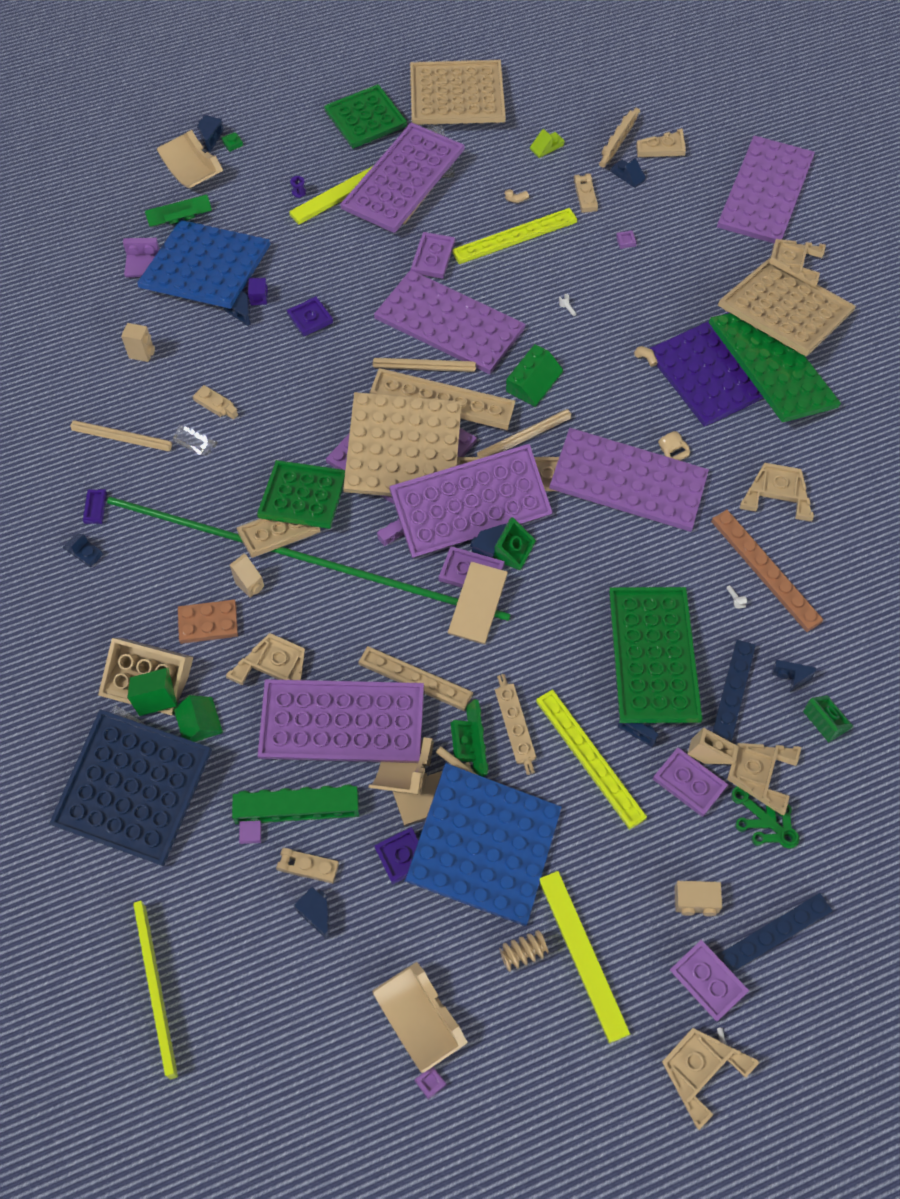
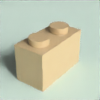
M127 323L121 337L128 357L149 362L150 357L154 354L155 347L152 344L147 326Z
M677 881L674 887L676 912H681L682 915L686 916L694 915L695 913H703L704 916L719 914L722 909L721 882Z

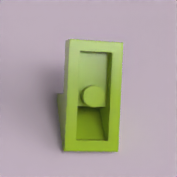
M542 129L531 144L530 150L538 158H541L564 146V140L556 132L549 134L545 129Z

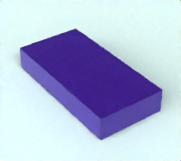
M106 489L87 490L83 515L84 524H103L107 497Z

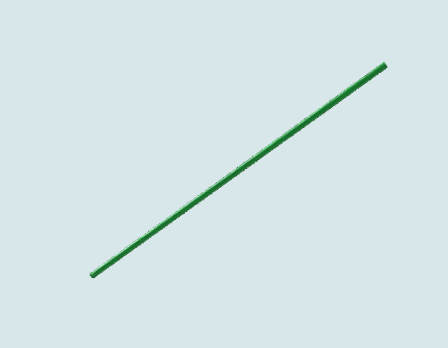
M109 497L107 503L243 543L239 534L117 498ZM284 547L271 551L457 606L459 600L455 597ZM496 610L494 617L509 621L511 614Z

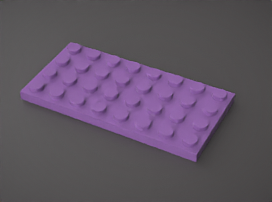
M411 122L340 204L341 209L395 233L464 151V144Z
M753 136L718 221L717 228L770 243H775L776 239H783L815 152Z
M411 270L374 313L375 319L461 361L476 362V368L488 374L492 373L525 329V323Z
M569 428L549 489L691 532L709 469Z
M530 444L389 486L412 558L472 540L482 530L507 524L511 517L519 524H523L553 514Z
M265 679L257 757L259 759L418 763L421 755L424 683Z

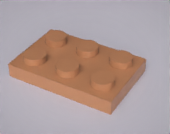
M226 600L178 606L180 644L238 637L236 601Z

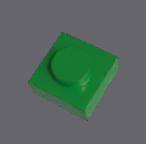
M236 132L222 137V143L229 152L243 146V142Z

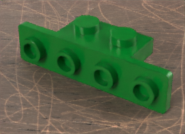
M202 195L145 211L149 226L152 227L169 222V225L175 224L182 218H185V221L194 219V215L209 212L212 208L208 195Z
M474 699L466 706L468 721L453 720L450 723L454 757L459 761L473 762L474 772L481 777H485L488 774V763L486 762V745L483 739L484 728L481 723L479 700Z

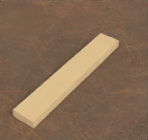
M367 646L359 660L360 666L401 683H424V694L462 711H465L473 696L472 691Z

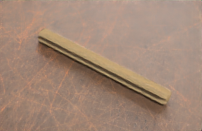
M374 358L373 367L475 372L476 362Z
M568 409L561 411L479 451L477 457H487L512 448L571 419V412Z
M73 420L70 425L72 431L165 451H171L172 442L164 439Z

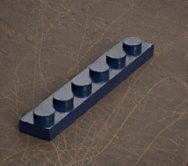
M738 639L735 642L712 731L729 742H732L756 646L755 644Z
M818 893L716 956L734 973L831 914L833 910L821 893Z

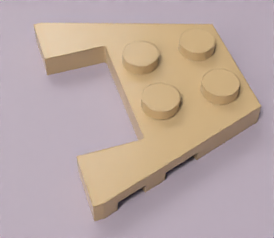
M776 239L769 263L816 287L820 273L803 268L806 254L822 258L826 245L812 246V243L809 242L801 245L796 244V241Z
M764 463L745 498L742 500L739 509L756 512L759 496L797 503L795 519L812 522L814 515L810 509V500L807 498L802 470Z
M269 633L252 649L249 655L239 661L238 665L226 674V678L243 685L251 668H254L278 680H301L305 648Z
M738 743L737 746L739 748L734 764H731L727 780L779 814L784 815L790 796L768 789L775 760L796 766L802 747L784 748L781 745L764 747L763 744Z
M692 1028L662 1063L695 1126L700 1130L712 1117L713 1113L696 1098V1094L726 1061L745 1078L760 1062Z

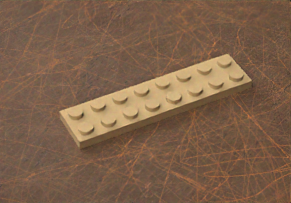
M381 368L378 369L370 390V394L462 401L460 419L508 430L515 406L514 400Z

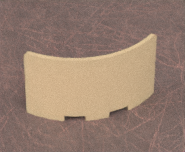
M192 130L157 148L167 168L187 188H191L223 171L216 156L202 151L203 146Z
M423 738L421 740V755L418 763L381 762L376 778L368 788L421 794L422 786L425 785L427 779L425 766H430L434 745L432 738Z
M417 962L373 990V995L421 1073L426 1072L468 1043L459 1025L437 998V992L425 971Z

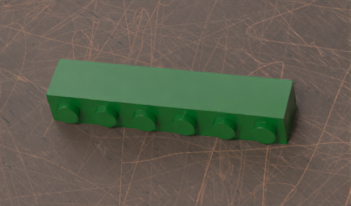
M350 784L337 788L332 786H322L321 789L303 787L300 790L283 788L280 791L260 790L256 793L240 791L238 794H233L232 818L235 825L243 821L270 823L359 817L358 788Z

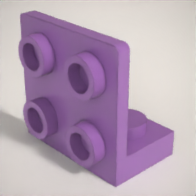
M123 238V245L127 255L125 277H141L160 250L157 238Z

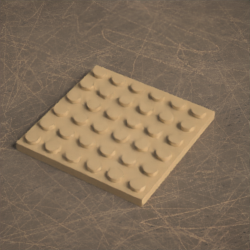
M501 60L410 62L412 123L417 125L505 122Z
M769 258L721 298L718 306L807 357L854 312L856 306L819 285H816V287L770 264Z
M354 392L344 492L391 496L389 486L457 466L462 401Z

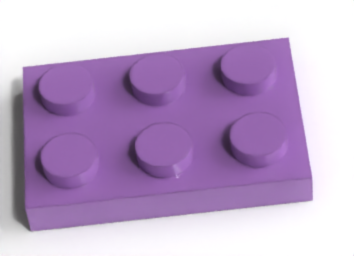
M423 232L411 271L443 279L455 244V237Z
M450 546L439 575V581L462 588L471 562L503 570L504 561Z
M679 748L673 752L653 776L655 782L702 817H704L728 786L727 783Z
M702 940L670 969L716 1022L749 992L743 983Z

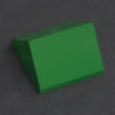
M511 517L495 545L494 558L504 561V565L521 570L536 540Z
M169 668L130 677L127 698L139 716L178 706Z
M189 695L174 709L181 737L197 742L223 733L212 697Z
M828 695L812 697L803 710L804 714L828 743L853 727Z

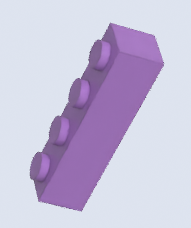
M399 518L377 532L378 539L383 546L404 535Z

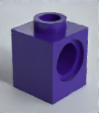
M249 278L248 296L250 305H267L268 287L266 278Z

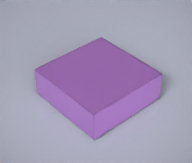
M633 230L616 234L620 249L636 247Z
M261 821L240 822V844L261 843Z
M434 1067L422 1073L414 1080L428 1100L446 1086V1083Z

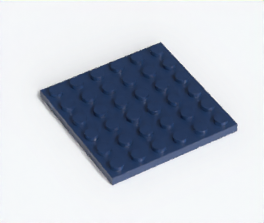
M100 709L49 825L164 867L212 748Z

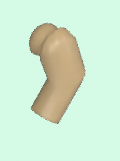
M511 189L505 191V199L507 201L519 203L529 199L527 191L519 194H513Z
M639 346L634 351V355L637 358H647L650 367L657 365L658 361L652 349Z

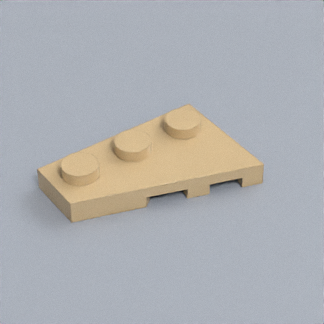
M678 129L676 133L672 134L670 132L664 133V136L658 138L653 136L638 140L636 144L638 157L685 156L686 153L683 129Z

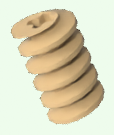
M539 930L535 931V938L529 933L527 934V941L521 936L519 937V944L515 940H511V948L507 943H503V951L499 948L502 960L509 972H511V964H514L518 969L519 961H522L526 966L528 965L527 958L530 957L533 962H536V954L541 959H544V951L549 954L546 942Z

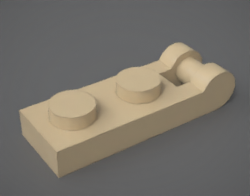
M588 173L585 176L574 175V184L581 212L598 211L591 174Z
M282 848L280 854L282 856L281 861L277 863L276 867L278 871L334 883L339 866L338 861ZM290 859L295 860L294 866L288 864Z

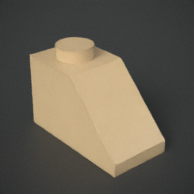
M245 553L230 564L235 584L244 593L252 597L264 587L262 576Z
M703 728L691 739L688 755L704 764H734L739 746Z

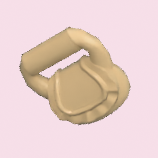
M677 431L663 436L658 441L666 457L681 461L690 455L689 446L682 440L680 433ZM681 447L685 449V451L673 457L670 456V453Z

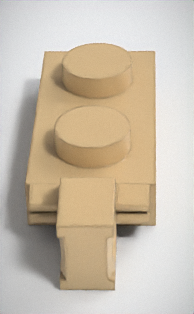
M205 385L192 396L195 402L219 417L227 415L234 420L238 416L237 409L230 400Z

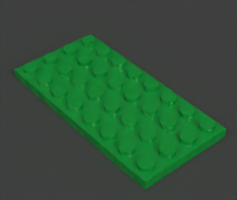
M732 313L710 318L709 324L782 423L833 410L840 406L841 402L804 355L784 345L779 340L770 337L765 332L754 328L751 324L739 319Z
M609 587L619 723H701L702 712L686 587Z

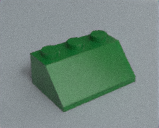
M534 344L506 379V392L536 407L563 373V369L550 351Z

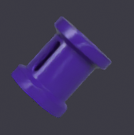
M301 176L292 177L290 180L293 187L292 195L295 198H302L306 195V189L304 188L305 180Z

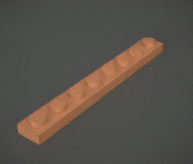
M728 510L712 518L711 522L806 632L822 623L823 619Z

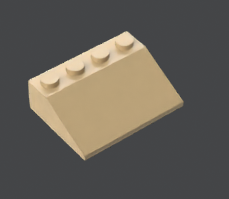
M112 638L98 695L131 704L127 698L130 677L169 668L178 704L189 677L193 657L124 638ZM176 707L157 712L173 715Z

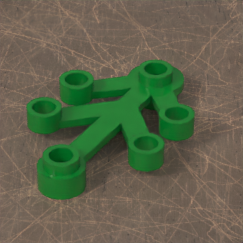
M738 786L733 789L731 793L733 802L743 804L760 819L747 820L743 817L739 818L735 823L736 829L744 832L747 828H770L776 833L763 834L762 832H755L751 838L754 845L761 846L763 843H780L782 847L787 849L795 848L798 845L799 835L792 829L790 817L792 808L790 805H787L788 813L784 815L779 814L782 817V827L776 822L775 810L765 804L766 812H764L748 798L749 793ZM736 794L742 795L743 799H738ZM739 822L745 823L746 827H740ZM755 836L761 837L762 841H756ZM785 836H789L792 841H786Z

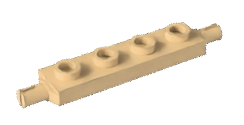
M640 109L630 110L623 117L621 125L617 126L615 134L611 135L608 145L604 146L602 150L603 158L599 164L600 167L604 168L606 164H609L633 127Z
M501 674V676H497L500 687L495 689L516 762L517 764H524L526 774L530 775V771L532 774L535 772L532 761L537 758L514 683L508 684L505 674Z

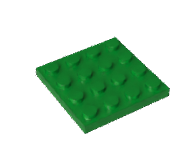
M379 84L324 105V111L352 149L407 127V121Z
M276 460L257 512L258 518L331 529L344 486L345 470Z

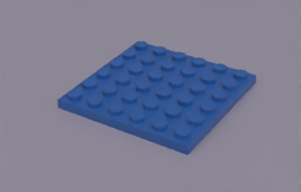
M180 220L138 280V288L231 309L240 291L244 289L249 278L270 247V239Z
M445 763L405 882L526 926L562 807Z

